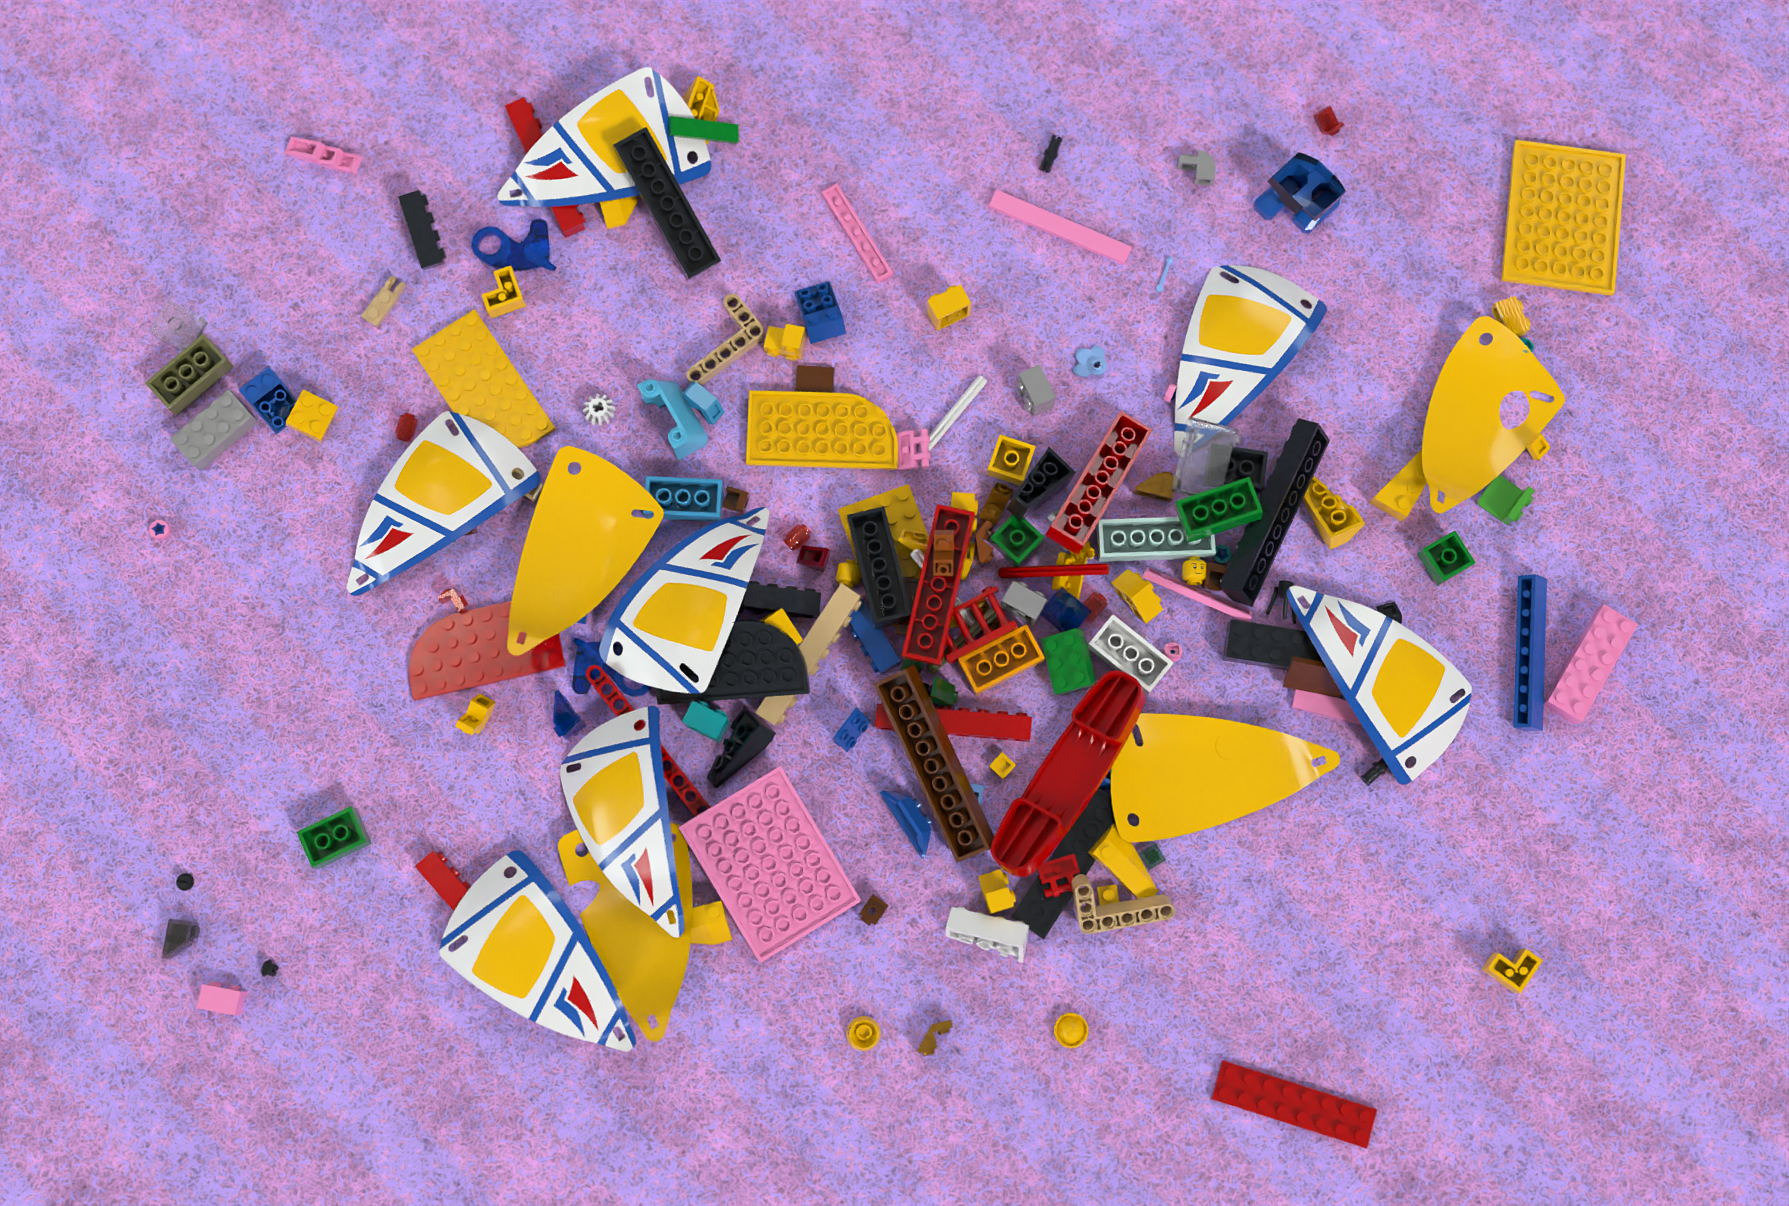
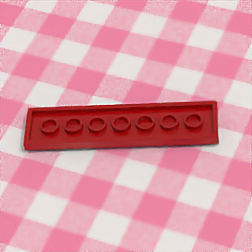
M1224 1060L1221 1061L1211 1097L1212 1100L1366 1149L1377 1113L1375 1108Z

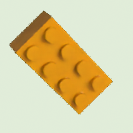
M1026 624L959 658L957 663L974 696H977L1044 662L1045 657Z

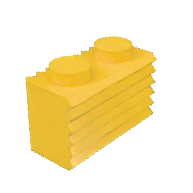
M1516 296L1496 302L1491 307L1495 320L1506 326L1518 337L1527 334L1530 330V320L1524 316L1523 304L1520 300H1517Z

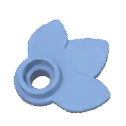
M1095 345L1091 351L1085 348L1076 350L1075 355L1079 364L1072 369L1074 374L1087 377L1091 374L1100 376L1107 370V363L1104 360L1105 352L1100 346ZM1096 364H1101L1098 368L1094 367Z

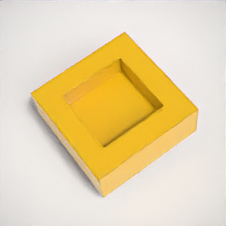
M1536 433L1525 445L1534 460H1540L1550 449L1542 433Z
M1001 752L989 765V768L1003 780L1015 768L1016 764Z
M1117 885L1097 887L1099 906L1119 902Z

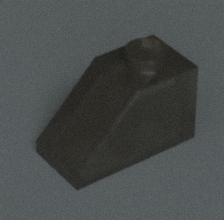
M169 919L161 958L173 959L192 945L200 933L198 922Z

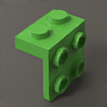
M1498 475L1491 481L1477 501V504L1508 526L1511 522H1517L1523 514L1521 512L1524 506L1528 507L1534 499L1532 494L1535 490L1529 486L1525 490H1521L1501 475Z

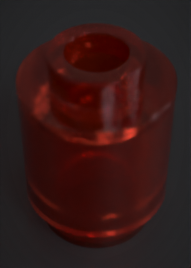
M410 413L399 415L395 430L396 439L410 442L411 438H414L418 423L415 415Z
M797 524L785 535L786 538L783 542L794 551L811 538L809 535L811 531L804 524L801 526Z

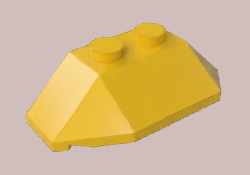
M696 76L682 99L695 119L716 122L720 109L714 92V84L699 76Z
M637 196L600 202L607 229L626 225L638 203Z

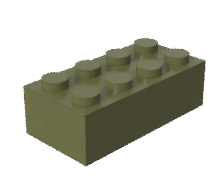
M202 334L146 381L145 384L177 416L234 366L211 340Z

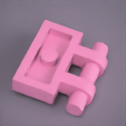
M921 429L919 437H917V433L914 430L896 433L898 441L897 470L917 469L918 461H921L923 468L929 467L931 453H929L928 444L930 443L928 429ZM917 444H921V453H917Z

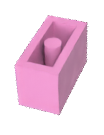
M210 981L209 984H202L196 1008L230 1015H241L246 991H241L240 986L229 985L228 988L221 987L222 983Z

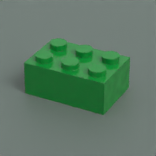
M1075 628L1041 639L1055 695L1063 696L1092 687L1097 682L1084 630Z
M352 806L297 831L311 868L320 869L372 844L357 808Z

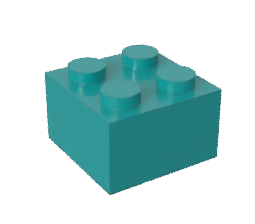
M700 700L698 703L692 701L682 723L686 727L720 743L730 725L728 716L721 710L716 709L715 712L710 710L709 705Z

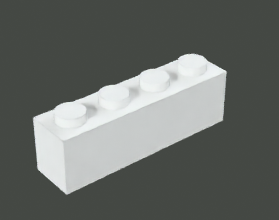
M963 907L951 908L946 925L947 937L970 945L975 942L981 949L988 951L992 948L999 951L1001 956L1008 957L1009 954L1017 957L1016 961L1023 963L1029 925L1021 921H1009L1000 916H988L983 912H971Z

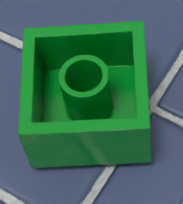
M1012 515L990 537L989 543L1015 567H1019L1043 542L1044 536L1025 518L1019 522Z
M1456 531L1449 533L1417 553L1437 586L1476 563Z

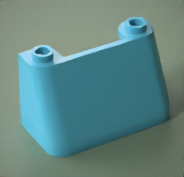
M648 379L637 385L646 405L655 404L659 409L667 406L678 426L670 430L668 439L678 461L707 444V434L693 409L688 405L677 383Z

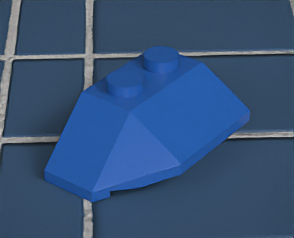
M881 791V797L923 860L926 858L932 822L927 815L923 816L919 809L922 807L916 798L912 800L908 795Z

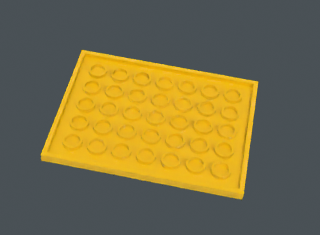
M1522 140L1514 141L1501 281L1609 296L1615 294L1626 154Z

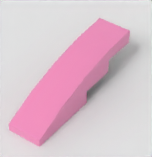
M292 136L285 150V154L355 175L362 161V157L357 154L343 152L340 148L325 146L318 141Z

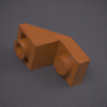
M986 520L975 535L978 562L981 567L985 563L988 565L994 557L992 554L994 548L983 541L984 539L987 541L993 533L991 530L993 524Z
M934 530L933 574L934 576H953L954 530Z

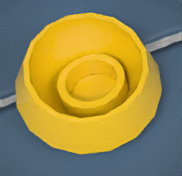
M1066 1013L1060 1016L1054 1026V1035L1057 1041L1067 1048H1076L1082 1045L1089 1033L1086 1020L1076 1013Z
M860 1016L854 1018L849 1023L846 1037L854 1049L868 1051L878 1044L881 1038V1030L879 1024L873 1018Z

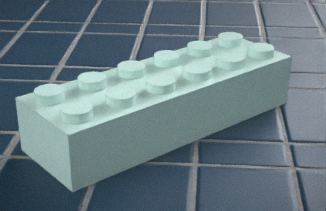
M1178 517L1102 519L1096 525L1098 562L1189 559L1191 556H1198L1200 559L1213 558L1216 554L1215 534L1188 543Z

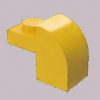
M479 693L470 701L467 712L457 720L455 727L461 729L466 734H479L491 716L496 702Z

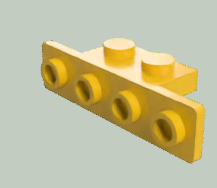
M1059 552L1056 565L1082 564L1074 559L1071 552L1070 555ZM1084 575L1054 576L1052 590L1062 594L1058 609L1060 614H1076Z

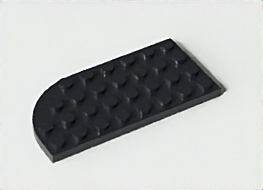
M737 620L733 622L734 624L707 689L702 693H682L655 687L657 704L665 705L692 703V701L698 702L699 700L705 702L809 694L810 684L807 664L798 645L780 628L758 620ZM685 663L680 664V670L692 682L697 683L699 681L698 675Z

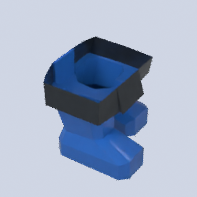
M1298 152L1268 180L1271 186L1255 200L1254 210L1264 220H1272L1287 206L1294 213L1293 224L1303 233H1311L1338 208L1340 198L1346 193V190L1339 179L1322 162ZM1320 191H1324L1313 202H1311V199L1315 197Z

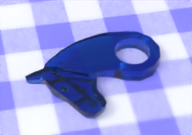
M534 219L531 222L528 236L520 243L511 239L499 228L491 226L479 229L472 238L471 247L474 255L481 262L492 268L502 269L510 265L514 271H528L541 267L555 271L557 268L550 262L549 231L547 222L543 219ZM496 236L501 240V246L496 253L484 254L480 251V243L485 237Z
M574 638L573 642L578 646L572 681V689L575 693L585 695L591 689L592 684L586 677V671L592 665L601 667L625 695L635 698L644 696L652 690V686L645 684L636 690L628 688L625 685L624 676L602 660L599 652L601 642H585ZM613 644L614 653L620 656L623 652V647ZM594 670L591 673V678L595 680L600 677V670Z

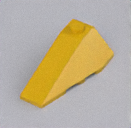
M1313 476L1304 495L1303 502L1320 536L1329 550L1347 543L1365 525V522L1356 508L1346 504L1342 497L1332 493L1328 486Z
M901 529L898 541L913 551L920 549L925 556L929 536L924 532ZM969 542L961 577L962 580H966L973 562L976 544Z
M1113 823L1088 853L1137 899L1155 896L1158 890L1132 842L1124 841L1118 833L1117 826Z
M723 901L705 904L692 909L691 943L715 945L732 940Z

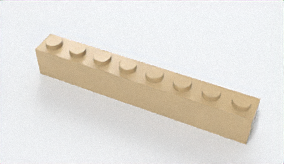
M842 583L799 646L807 664L809 677L817 673L820 668L818 666L821 659L825 660L830 653L828 648L832 642L835 644L841 636L840 630L843 626L845 628L852 620L850 615L853 611L857 612L863 603L860 601L862 599L860 595ZM797 695L765 697L755 713L774 726L782 724L788 716L785 713L789 707L793 708L797 703Z

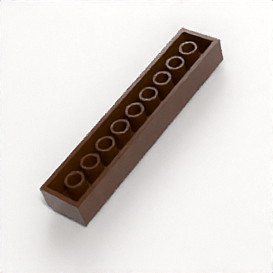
M915 665L874 683L875 689L956 863L991 849L994 834Z

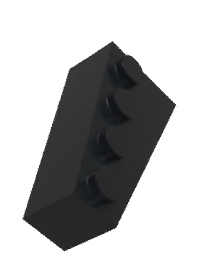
M417 190L398 196L421 268L427 270L445 264L444 259L447 256L444 248H441L439 244L441 238L433 224L435 219L432 212L429 211L427 195Z
M1048 447L1006 509L1019 522L1064 489L1076 472Z
M749 581L738 612L744 613V609L751 610L753 614L767 613V611L772 613L782 608L785 613H789L790 617L816 619L820 613L821 593L810 588H806L803 591L797 590L795 586L781 588L778 587V584L769 583L766 586L759 585L760 582Z

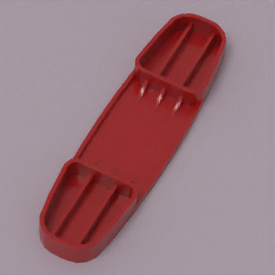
M1119 670L1109 671L1102 675L1072 711V722L1053 746L1022 797L1015 799L1011 803L991 843V854L1003 870L1017 877H1027L1033 874L1048 858L1081 815L1113 766L1144 707L1146 695L1136 678Z

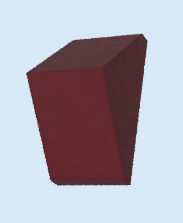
M802 545L796 563L824 572L830 557V550L823 547Z

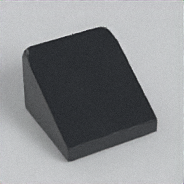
M1395 602L1377 606L1378 612L1400 624L1402 623V614Z

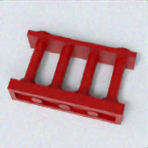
M997 586L984 588L982 594L954 608L953 617L966 640V645L959 649L948 634L946 646L949 651L945 657L950 665L957 662L959 658L1018 629L1015 620L1011 622L1007 620L994 595L999 592ZM986 598L1001 623L999 624L1000 628L994 631L988 626L977 603ZM969 607L983 631V637L977 640L972 637L960 612Z

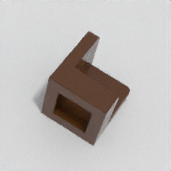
M727 486L723 508L744 514L750 498L749 492Z
M1208 562L1206 578L1203 581L1202 588L1221 591L1219 586L1220 580L1225 575L1227 566Z

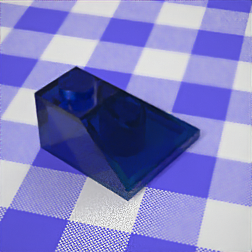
M1061 587L1044 606L1040 615L1060 632L1079 628L1092 611Z
M557 690L555 691L553 723L555 727L553 729L559 738L563 736L565 739H568L584 728L585 725L565 695Z

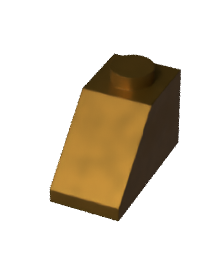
M1167 471L1158 472L1137 485L1133 494L1171 502L1177 476H1173V473Z

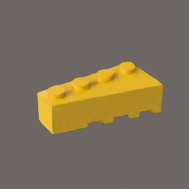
M1422 450L1369 502L1401 522L1407 518L1427 483L1422 468Z

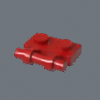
M1074 854L1042 863L1037 869L1041 884L1049 882L1051 888L1044 890L1046 898L1050 896L1057 897L1060 896V893L1067 891L1073 892V875L1080 873ZM1067 878L1068 883L1057 886L1056 880Z

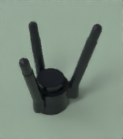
M1282 580L1279 581L1278 587H1274V593L1266 611L1267 615L1270 614L1276 597L1279 594V598L1284 599L1282 618L1286 619L1288 607L1287 591L1291 586H1294L1293 582ZM1291 606L1293 624H1296V614Z

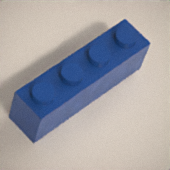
M861 599L860 601L863 603L858 611H853L850 615L852 618L849 623L852 628L850 633L855 640L859 639L862 646H860V649L865 657L869 655L872 660L870 665L874 672H879L880 675H883L901 664V661L881 628L874 629L870 610L864 600Z

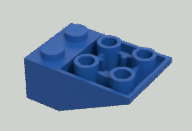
M830 281L794 291L810 344L847 334L843 316Z
M268 365L239 387V391L277 435L287 427L285 422L297 399Z

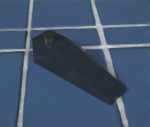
M743 707L730 727L733 729L729 740L724 739L723 745H725L722 755L716 756L707 775L708 780L716 788L760 754L776 735V732L765 721L746 707Z

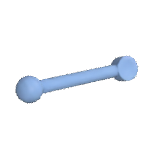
M1171 256L1166 258L1167 264L1160 283L1156 286L1157 292L1163 291L1165 277L1170 264L1173 262V257Z

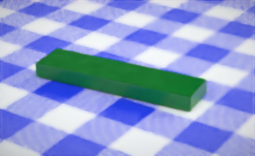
M675 116L668 118L669 136L731 144L739 143V124Z

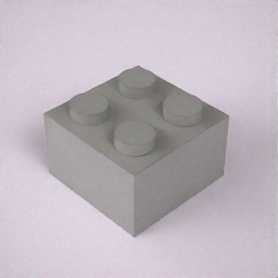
M1038 364L1019 373L1015 388L1020 397L1023 396L1025 400L1024 406L1028 413L1031 412L1034 417L1052 409L1056 396L1040 365Z
M1013 581L1002 599L1000 607L1034 626L1045 607L1047 599L1044 598L1045 595L1036 590L1033 592L1027 589L1028 586L1023 582Z

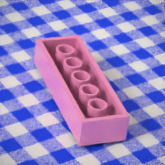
M1605 604L1598 607L1544 699V706L1575 725L1582 722L1638 624Z

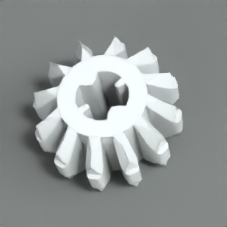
M596 394L595 399L589 396L591 402H585L584 405L587 408L583 409V413L587 414L585 416L586 420H591L592 425H595L598 421L599 426H602V421L604 420L609 424L608 417L614 418L612 412L616 410L615 406H612V399L607 400V395H603L601 398L599 394ZM602 407V411L599 410L598 412H596V408L600 409Z

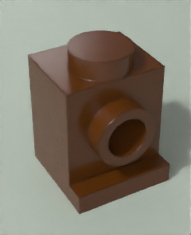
M872 894L859 913L862 916L860 920L868 926L871 924L876 925L889 905ZM870 908H876L877 912L875 915L869 913Z

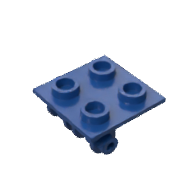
M857 707L833 737L834 743L842 747L846 752L855 746L857 739L867 730L870 723Z

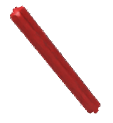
M1107 563L1000 567L998 575L1000 578L1107 575L1110 568Z

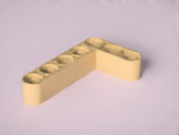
M728 294L724 298V306L726 312L741 330L688 369L687 379L689 384L696 381L701 386L764 339L763 326L738 295ZM731 302L738 303L735 307L728 306ZM742 316L749 317L747 321L739 320ZM753 330L760 331V333L756 336L751 334ZM738 341H744L745 345L739 347L736 345V343ZM724 352H729L730 356L727 358L721 357V354ZM709 363L716 364L712 369L706 368ZM694 374L700 375L698 380L691 379Z
M1080 874L1072 880L1076 918L1081 931L1085 934L1168 920L1175 914L1173 903L1167 895H1157L1095 907L1093 889L1089 878L1086 875Z

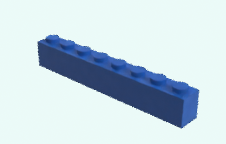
M1537 574L1518 576L1513 728L1522 731H1543L1547 579Z

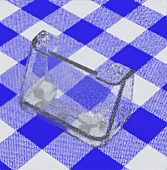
M1190 417L1173 479L1172 491L1177 495L1189 497L1223 486L1232 449L1239 445L1241 441L1240 430Z

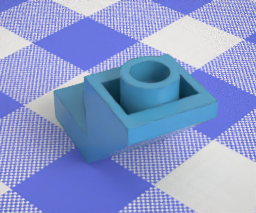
M693 381L682 393L691 408L701 410L708 424L713 425L725 413L718 399L696 381Z

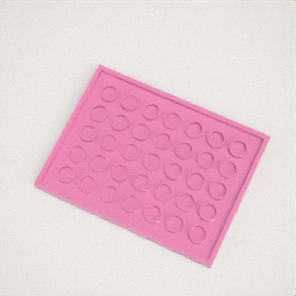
M781 766L679 826L680 831L759 963L861 902L860 897Z

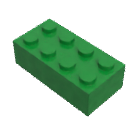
M1250 477L1177 500L1175 503V510L1188 543L1259 520L1263 514Z

